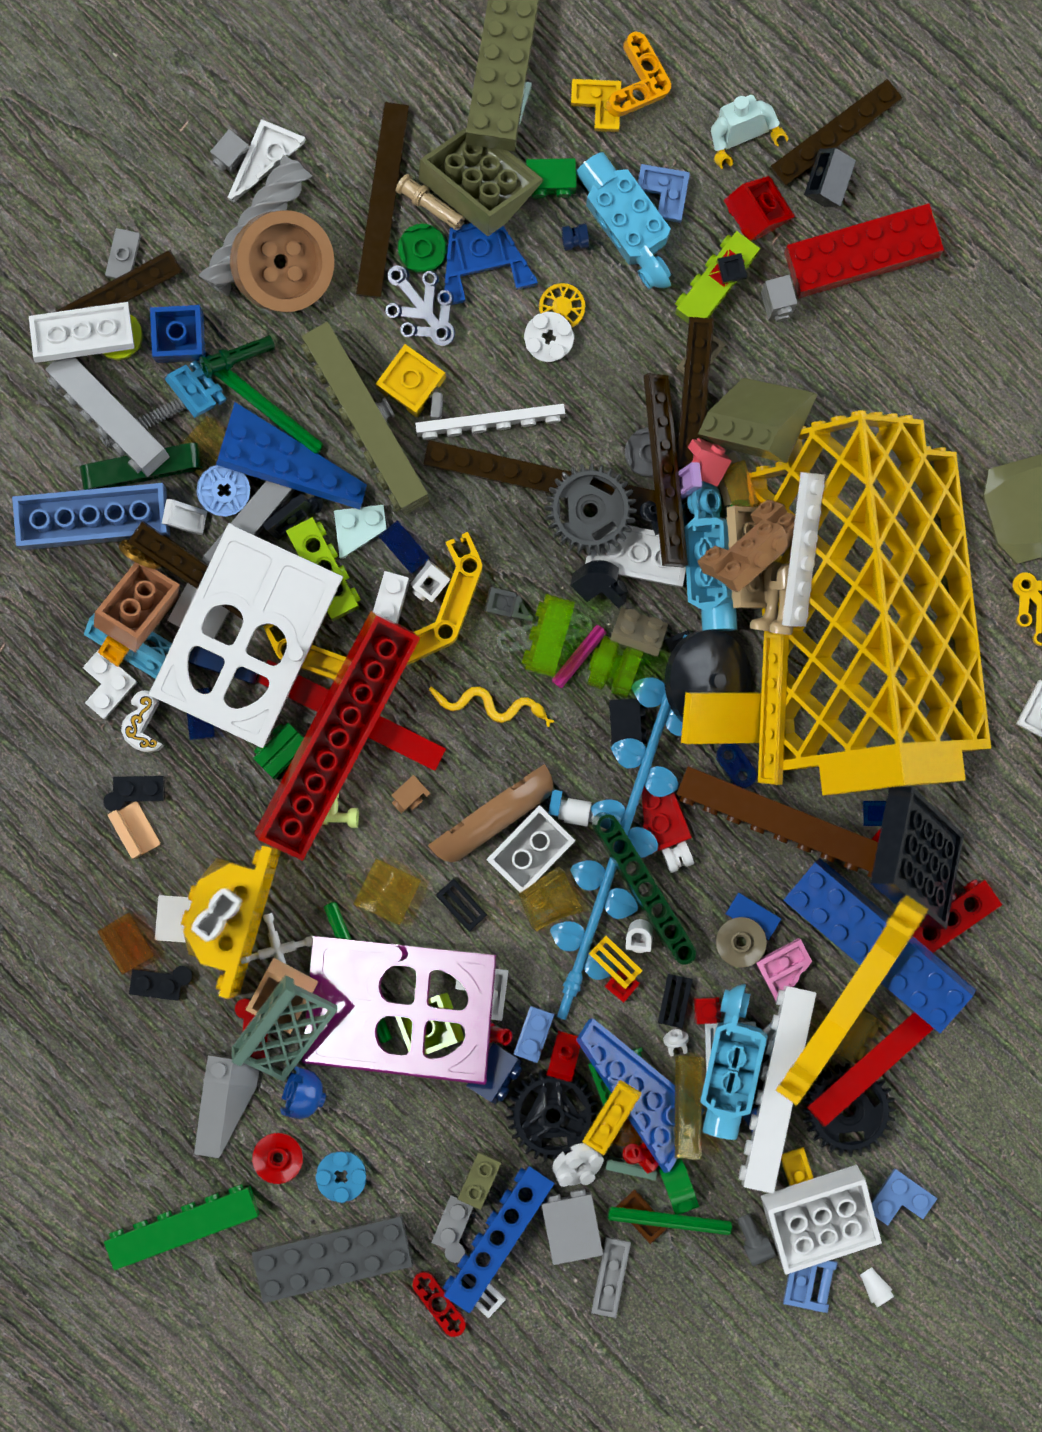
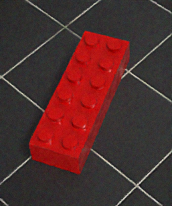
M930 203L788 244L784 255L799 299L939 258L944 248Z

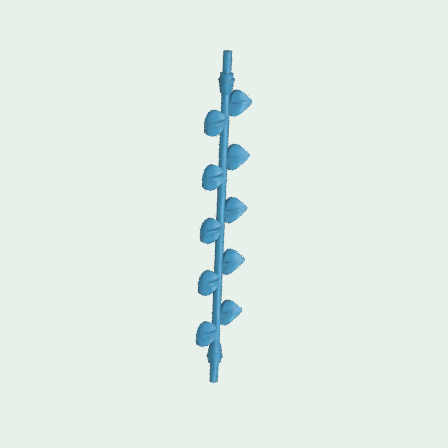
M653 677L640 679L631 686L634 695L643 706L656 707L661 704L647 748H645L642 742L632 738L619 740L611 746V750L621 766L636 768L641 765L626 810L622 803L612 799L598 801L591 807L593 816L600 812H607L617 818L640 858L646 857L658 850V842L651 832L641 827L630 829L644 785L656 797L667 796L676 791L679 786L677 778L667 768L660 766L650 768L664 725L672 734L681 736L683 724L673 713L668 703L665 684ZM603 819L600 826L604 829H609L611 826L610 819ZM622 839L615 841L613 846L614 852H619L623 849L624 843ZM611 857L609 858L606 870L600 863L592 860L578 862L570 868L576 883L582 889L595 890L600 887L586 930L580 924L572 921L557 923L550 929V933L560 949L574 951L579 948L573 969L569 972L566 981L562 985L564 986L562 991L564 996L557 1017L560 1019H567L573 998L577 997L578 991L580 992L583 968L591 978L596 980H602L611 976L588 954L603 908L611 917L616 919L628 917L638 910L635 898L627 890L622 888L610 890L617 869ZM598 950L596 954L616 972L618 968Z

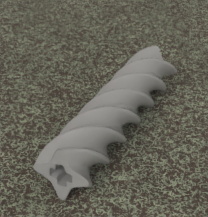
M285 155L282 156L280 166L276 167L269 174L266 186L258 190L252 200V205L241 214L238 225L226 235L223 247L219 248L212 255L209 267L205 268L198 275L214 290L220 291L226 296H229L231 292V282H234L230 267L231 248L235 237L248 221L262 213L287 210V202L296 199L301 193V182L312 177L298 161L292 160Z

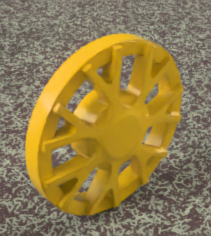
M559 283L549 287L542 294L539 302V311L541 314L553 310V312L565 317L573 328L584 316L585 300L576 287L570 284ZM559 288L562 296L555 298L552 291ZM568 289L575 292L570 299L564 297ZM545 298L553 300L552 306L543 305ZM581 300L582 307L572 308L571 302ZM571 311L579 316L574 322L568 317Z

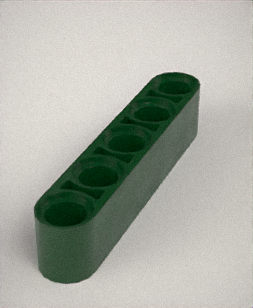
M186 443L164 448L170 457L148 477L142 471L137 473L128 464L130 459L127 456L81 465L79 468L83 489L120 487L200 470L203 467L198 443Z

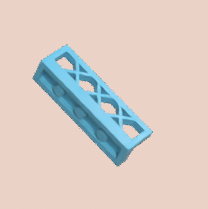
M94 613L89 618L84 635L102 646L108 635L94 627ZM152 631L146 640L154 642L156 647H149L143 643L136 653L130 649L124 660L156 679L166 658L165 653H168L172 643Z

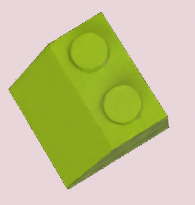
M448 993L429 998V1004L432 1007L454 1009ZM395 1016L407 1049L410 1051L412 1021L406 1017ZM428 1021L426 1025L425 1054L427 1055L464 1041L465 1037L460 1024Z

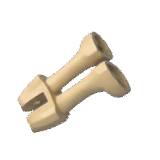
M773 561L768 566L764 586L767 587L766 610L761 618L753 619L750 622L751 629L792 635L793 626L782 625L789 564Z

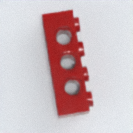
M974 879L964 886L966 891L958 896L956 893L953 894L950 912L954 914L955 921L951 926H947V929H933V938L926 940L922 934L924 928L919 925L912 936L934 953L1002 906V903L986 880L978 882L977 879ZM968 897L975 901V908L971 912L964 908V901Z

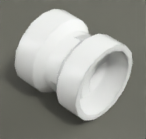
M685 841L678 843L675 848L671 849L668 847L662 850L670 873L678 871L681 866L688 867L694 864Z

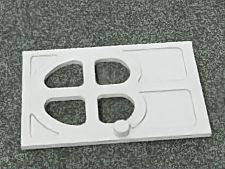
M228 523L148 695L264 748L343 576ZM217 606H235L243 616L242 628L232 645L221 643L203 633L202 627L208 613ZM264 624L277 626L283 632L287 641V649L284 656L276 666L264 663L247 653V647L255 630ZM196 646H200L223 657L225 661L213 690L208 694H201L195 690L189 676V654ZM239 667H245L269 680L268 690L256 702L239 709L231 708L226 704L224 700L225 694Z

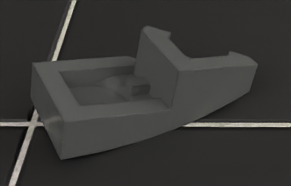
M489 588L484 612L529 622L533 620L532 615L528 613L519 595L517 596L516 593L506 590Z

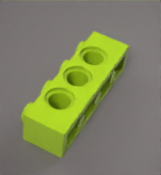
M312 517L286 530L300 557L319 566L324 562L330 563L332 565L331 571L343 576L340 583L343 587V592L340 596L333 598L327 611L332 621L334 622L359 609L357 602L361 599L355 587L349 589L345 581L349 579V576L343 565L338 567L334 559L338 557V554L332 543L326 544L323 536L327 533L320 521L315 523ZM316 540L320 542V549L314 553L309 552L307 545L309 542Z

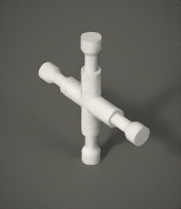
M273 913L263 915V919L268 926V937L271 947L258 950L257 953H253L249 957H243L240 960L244 964L255 959L262 960L274 956L275 959L286 964L284 953L295 951L299 947L312 946L313 936H308L301 941H290L281 944L278 932L274 928Z

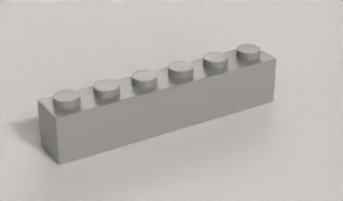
M75 357L55 360L45 369L50 376L47 381L57 391L61 388L66 393L63 397L72 407L78 405L81 408L80 415L89 424L93 421L98 426L95 430L104 440L110 438L114 442L112 447L121 457L126 454L130 459L128 464L137 473L142 471L148 477L170 457L163 446Z

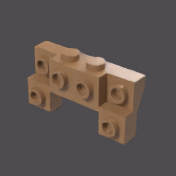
M769 499L761 503L750 514L755 526L728 550L714 546L707 550L705 555L697 561L702 572L718 579L730 590L741 591L792 545L796 515L788 513L783 504Z

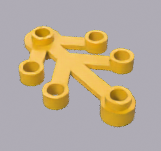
M1020 573L1014 578L1012 583L1014 592L1019 596V613L1016 617V623L1022 628L1032 623V616L1028 613L1029 600L1031 599L1036 604V628L1032 639L1035 645L1042 646V643L1037 640V635L1042 634V595L1038 592L1042 591V581H1037L1035 576L1030 573ZM1023 580L1029 582L1030 587L1028 589L1022 587L1021 583ZM1021 615H1025L1028 618L1027 624L1020 622Z

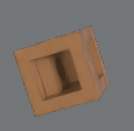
M413 775L391 795L395 799L392 804L401 814L408 808L413 811L423 802L421 797L425 794L428 798L431 793Z

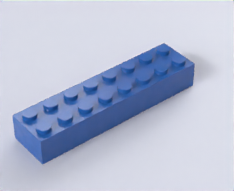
M821 858L811 866L784 898V901L859 965L862 964L878 940L890 916ZM913 936L881 982L882 985L939 1033L947 1027L976 992L974 987Z

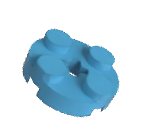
M336 1151L323 1158L317 1168L315 1179L320 1192L326 1198L338 1203H344L356 1198L364 1189L367 1177L366 1168L363 1161L356 1154L348 1151ZM337 1170L339 1172L345 1170L348 1173L346 1175L348 1181L345 1183L340 1181L338 1183L335 1180L337 1177L335 1172Z

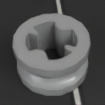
M385 397L382 398L381 403L375 402L386 422L388 417H395Z

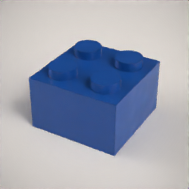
M200 305L150 307L152 357L156 363L199 361L200 357L205 356L204 312Z

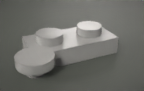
M451 1194L431 1243L445 1248L447 1260L456 1263L465 1254V1249L459 1241L473 1206L457 1200L458 1197Z

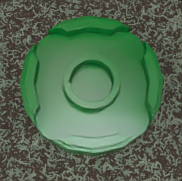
M416 224L408 227L400 237L398 255L402 264L408 270L424 274L427 271H435L443 264L447 255V244L443 234L429 224Z

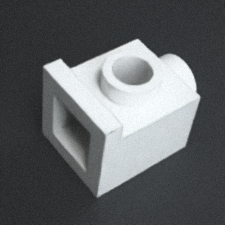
M428 560L410 584L414 588L412 593L422 601L428 599L430 602H433L451 579L448 574ZM426 578L432 579L430 585L423 584Z

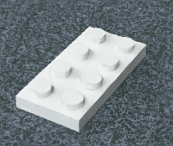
M128 302L29 316L32 352L35 363L134 349Z
M612 522L592 534L595 541L600 540L617 528ZM629 526L632 528L631 533L623 531L626 540L617 539L619 547L616 548L611 543L609 544L610 552L607 553L603 547L601 548L600 555H597L595 549H592L590 556L586 558V563L595 560L613 563L619 568L618 575L683 587L686 567L662 566L659 535L655 536L654 530Z

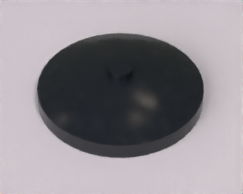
M702 630L687 635L673 649L665 669V692L673 713L683 723L686 692H750L752 679L750 664L740 644L726 633L716 630Z

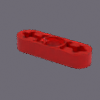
M418 1272L412 1282L414 1291L448 1336H460L466 1326L464 1316L452 1301L444 1297L445 1290L431 1272ZM420 1277L430 1279L428 1285L432 1291L435 1287L439 1290L431 1294L429 1299L425 1298V1295L429 1293L425 1287H418ZM435 1297H443L447 1305L445 1309L437 1311L432 1307V1300ZM450 1308L454 1311L450 1313L451 1318L454 1321L460 1320L459 1330L457 1331L455 1328H448L450 1321L446 1316L443 1320L439 1317L445 1315Z

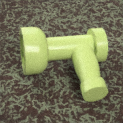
M338 793L322 825H328V822L347 823L351 828H358L359 809L350 808L347 813H338Z

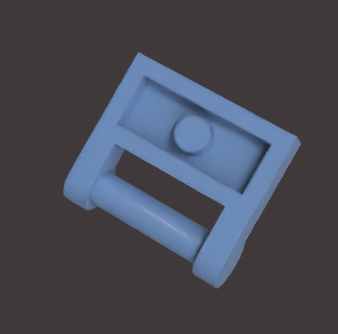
M829 1260L789 1273L783 1304L828 1313L829 1304H827L830 1285L833 1270H836L838 1262ZM817 1266L823 1267L817 1301H811Z

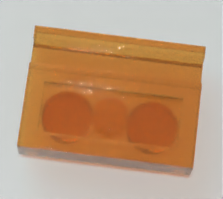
M131 913L123 915L97 931L122 975L155 956Z

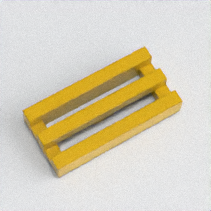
M607 936L588 953L624 989L643 971ZM605 943L635 970L632 974L603 947ZM598 950L628 977L625 981L596 954Z

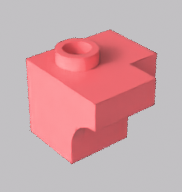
M697 438V440L692 439L688 448L693 453L692 462H700L702 481L718 487L732 460L725 454L726 450L723 447Z

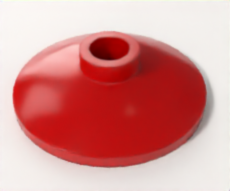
M272 1133L263 1137L256 1144L252 1155V1163L256 1173L264 1181L272 1184H283L292 1180L299 1173L303 1163V1153L299 1143L293 1137L284 1133ZM276 1153L283 1155L281 1162L275 1161L274 1155Z

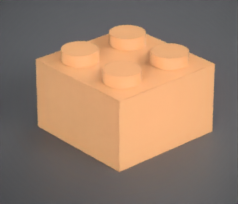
M273 958L246 1011L256 1015L285 975L294 979L295 985L313 993L318 981ZM295 995L291 1001L292 1007L306 1004V1000ZM303 1011L294 1013L296 1021H298ZM291 1014L282 1015L277 1019L279 1025L293 1022ZM288 1029L284 1031L291 1034L293 1029Z

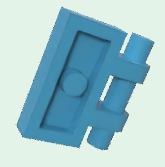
M197 360L189 365L193 372L187 365H184L167 374L165 378L166 382L194 418L215 406L216 402L213 398L219 405L227 400L222 393L223 389L219 384H215L211 378H207L204 375Z

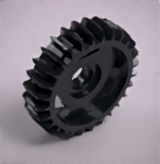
M845 1063V1070H842L840 1065L836 1064L835 1072L827 1067V1076L819 1073L818 1077L821 1081L819 1083L813 1082L814 1090L808 1089L807 1091L811 1095L810 1099L803 1098L802 1101L810 1105L824 1092L827 1086L830 1087L851 1068L850 1064ZM884 1079L875 1081L870 1087L879 1098L880 1103L874 1107L863 1092L852 1102L855 1106V1112L852 1116L846 1117L841 1112L825 1127L808 1108H803L802 1112L809 1114V1117L804 1118L803 1122L812 1124L806 1129L807 1132H816L812 1139L816 1141L821 1138L822 1140L819 1144L821 1148L829 1144V1153H833L835 1148H838V1156H842L844 1150H847L849 1157L853 1156V1150H856L857 1154L862 1156V1148L872 1152L870 1144L873 1143L880 1147L877 1139L880 1137L886 1140L887 1137L883 1131H892L887 1122L895 1121V1118L889 1115V1112L896 1111L895 1107L889 1106V1103L895 1101V1098L886 1096L891 1091V1088H882L886 1082ZM864 1131V1138L859 1141H839V1133Z
M539 1070V1078H535L531 1073L530 1083L522 1079L521 1082L524 1088H514L519 1095L518 1097L510 1096V1100L515 1102V1105L507 1106V1109L513 1111V1114L506 1116V1119L514 1121L513 1124L508 1126V1130L516 1129L512 1139L520 1137L521 1140L517 1145L519 1148L527 1145L525 1154L533 1150L535 1151L534 1159L543 1154L544 1162H547L549 1156H553L555 1161L562 1152L566 1155L572 1151L570 1147L583 1143V1139L595 1121L593 1116L599 1115L600 1112L592 1110V1107L596 1106L598 1102L589 1100L594 1095V1092H585L588 1084L585 1083L580 1086V1076L575 1078L574 1081L568 1082L551 1076H544L543 1071ZM570 1088L575 1091L586 1108L580 1113L576 1111L565 1094ZM533 1090L538 1093V1096L528 1116L520 1113V1110L529 1092ZM551 1108H555L560 1112V1119L556 1123L548 1122L545 1117L546 1112ZM567 1137V1145L542 1146L541 1138Z

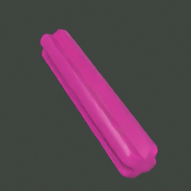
M599 625L593 628L552 678V682L559 688L564 687L607 633L606 630Z

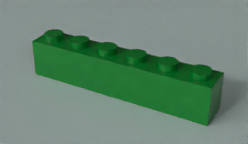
M243 1184L233 1186L228 1189L229 1193L220 1196L219 1193H214L205 1197V1202L198 1205L195 1204V1201L187 1203L180 1207V1212L172 1214L171 1210L157 1215L158 1220L148 1223L147 1219L132 1224L134 1229L124 1232V1229L121 1228L108 1233L110 1238L104 1241V1245L113 1270L258 1217L260 1212L250 1185L247 1187H243Z

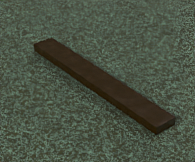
M384 102L356 296L381 299L409 105Z
M647 373L643 378L662 566L684 568L688 565L669 375Z

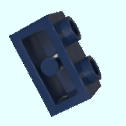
M493 1043L488 1050L486 1084L468 1083L466 1087L497 1105L498 1101L502 1102L509 1092L507 1087L512 1079L516 1080L520 1075L523 1062Z

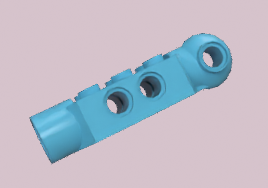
M604 152L592 156L576 171L577 176L589 191L586 203L587 208L629 265H640L641 269L638 270V275L648 289L652 287H670L669 277L671 273L667 265L659 256L655 258L653 255L666 245L671 228L628 169L616 170Z
M703 481L702 487L694 491L687 498L688 509L694 514V518L684 527L688 561L686 566L688 602L701 609L702 630H737L736 608H733L732 590L718 579L704 574L697 562L705 555L707 550L714 546L726 550L729 549L727 519L720 518L721 495L716 486Z
M746 984L738 985L731 990L725 989L720 1012H725L724 1021L718 1023L700 1101L707 1107L702 1131L708 1135L729 1140L737 1139L742 1116L751 1113L768 1037L761 1028L738 1022L739 1017H746L750 994L745 993Z

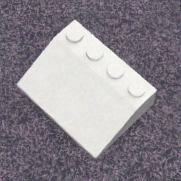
M857 1165L774 1191V1194L767 1193L761 1195L766 1218L785 1275L882 1243L866 1181Z

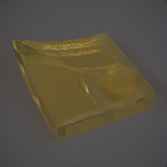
M375 859L353 905L400 926L421 880L381 860Z
M559 866L518 894L529 924L536 932L554 921L583 911L565 872Z

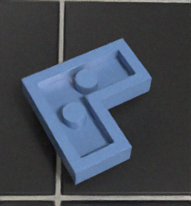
M641 164L638 184L642 190L661 195L658 212L664 220L681 223L690 172Z
M894 1168L871 1201L875 1217L888 1226L902 1205L924 1219L937 1198Z

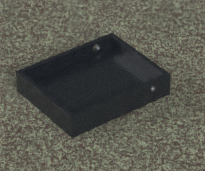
M889 787L870 883L897 906L907 895L927 908L928 911L919 924L921 927L947 929L964 834L914 787Z

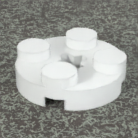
M544 312L537 314L529 321L525 329L524 340L527 350L536 359L544 362H554L562 359L570 352L574 343V332L571 324L565 317L555 312ZM553 330L556 340L550 341V344H545V339L542 338L543 333Z
M585 1143L570 1147L571 1152L566 1155L562 1152L555 1159L552 1169L562 1187L580 1183L582 1185L592 1183L595 1180V1174L600 1170L604 1162L602 1155Z

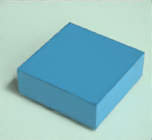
M552 791L548 813L550 816L558 817L562 791Z

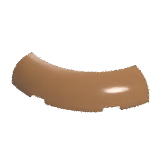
M544 764L531 772L512 787L506 789L463 819L462 822L428 845L437 857L444 861H459L520 817L546 801L553 790L552 776L546 765Z

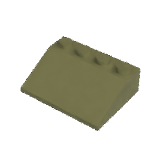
M466 127L420 159L419 180L480 231L489 236L509 221L540 186L543 179L507 150L467 145Z
M742 378L708 411L698 435L724 449L787 463L817 394Z

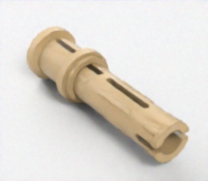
M410 174L404 175L398 182L396 187L398 194H404L410 198L415 206L426 208L457 231L461 228L465 217L434 197L427 186L418 184Z

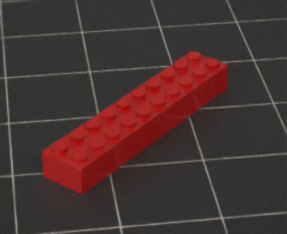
M370 611L254 832L259 841L297 859L304 860L420 640L416 633Z

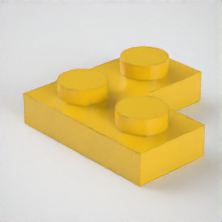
M572 79L571 106L595 107L594 131L619 132L620 117L609 114L606 109V102L612 93L621 89V81ZM615 101V102H614V105H615V106H617V105L620 106V103H617V102Z

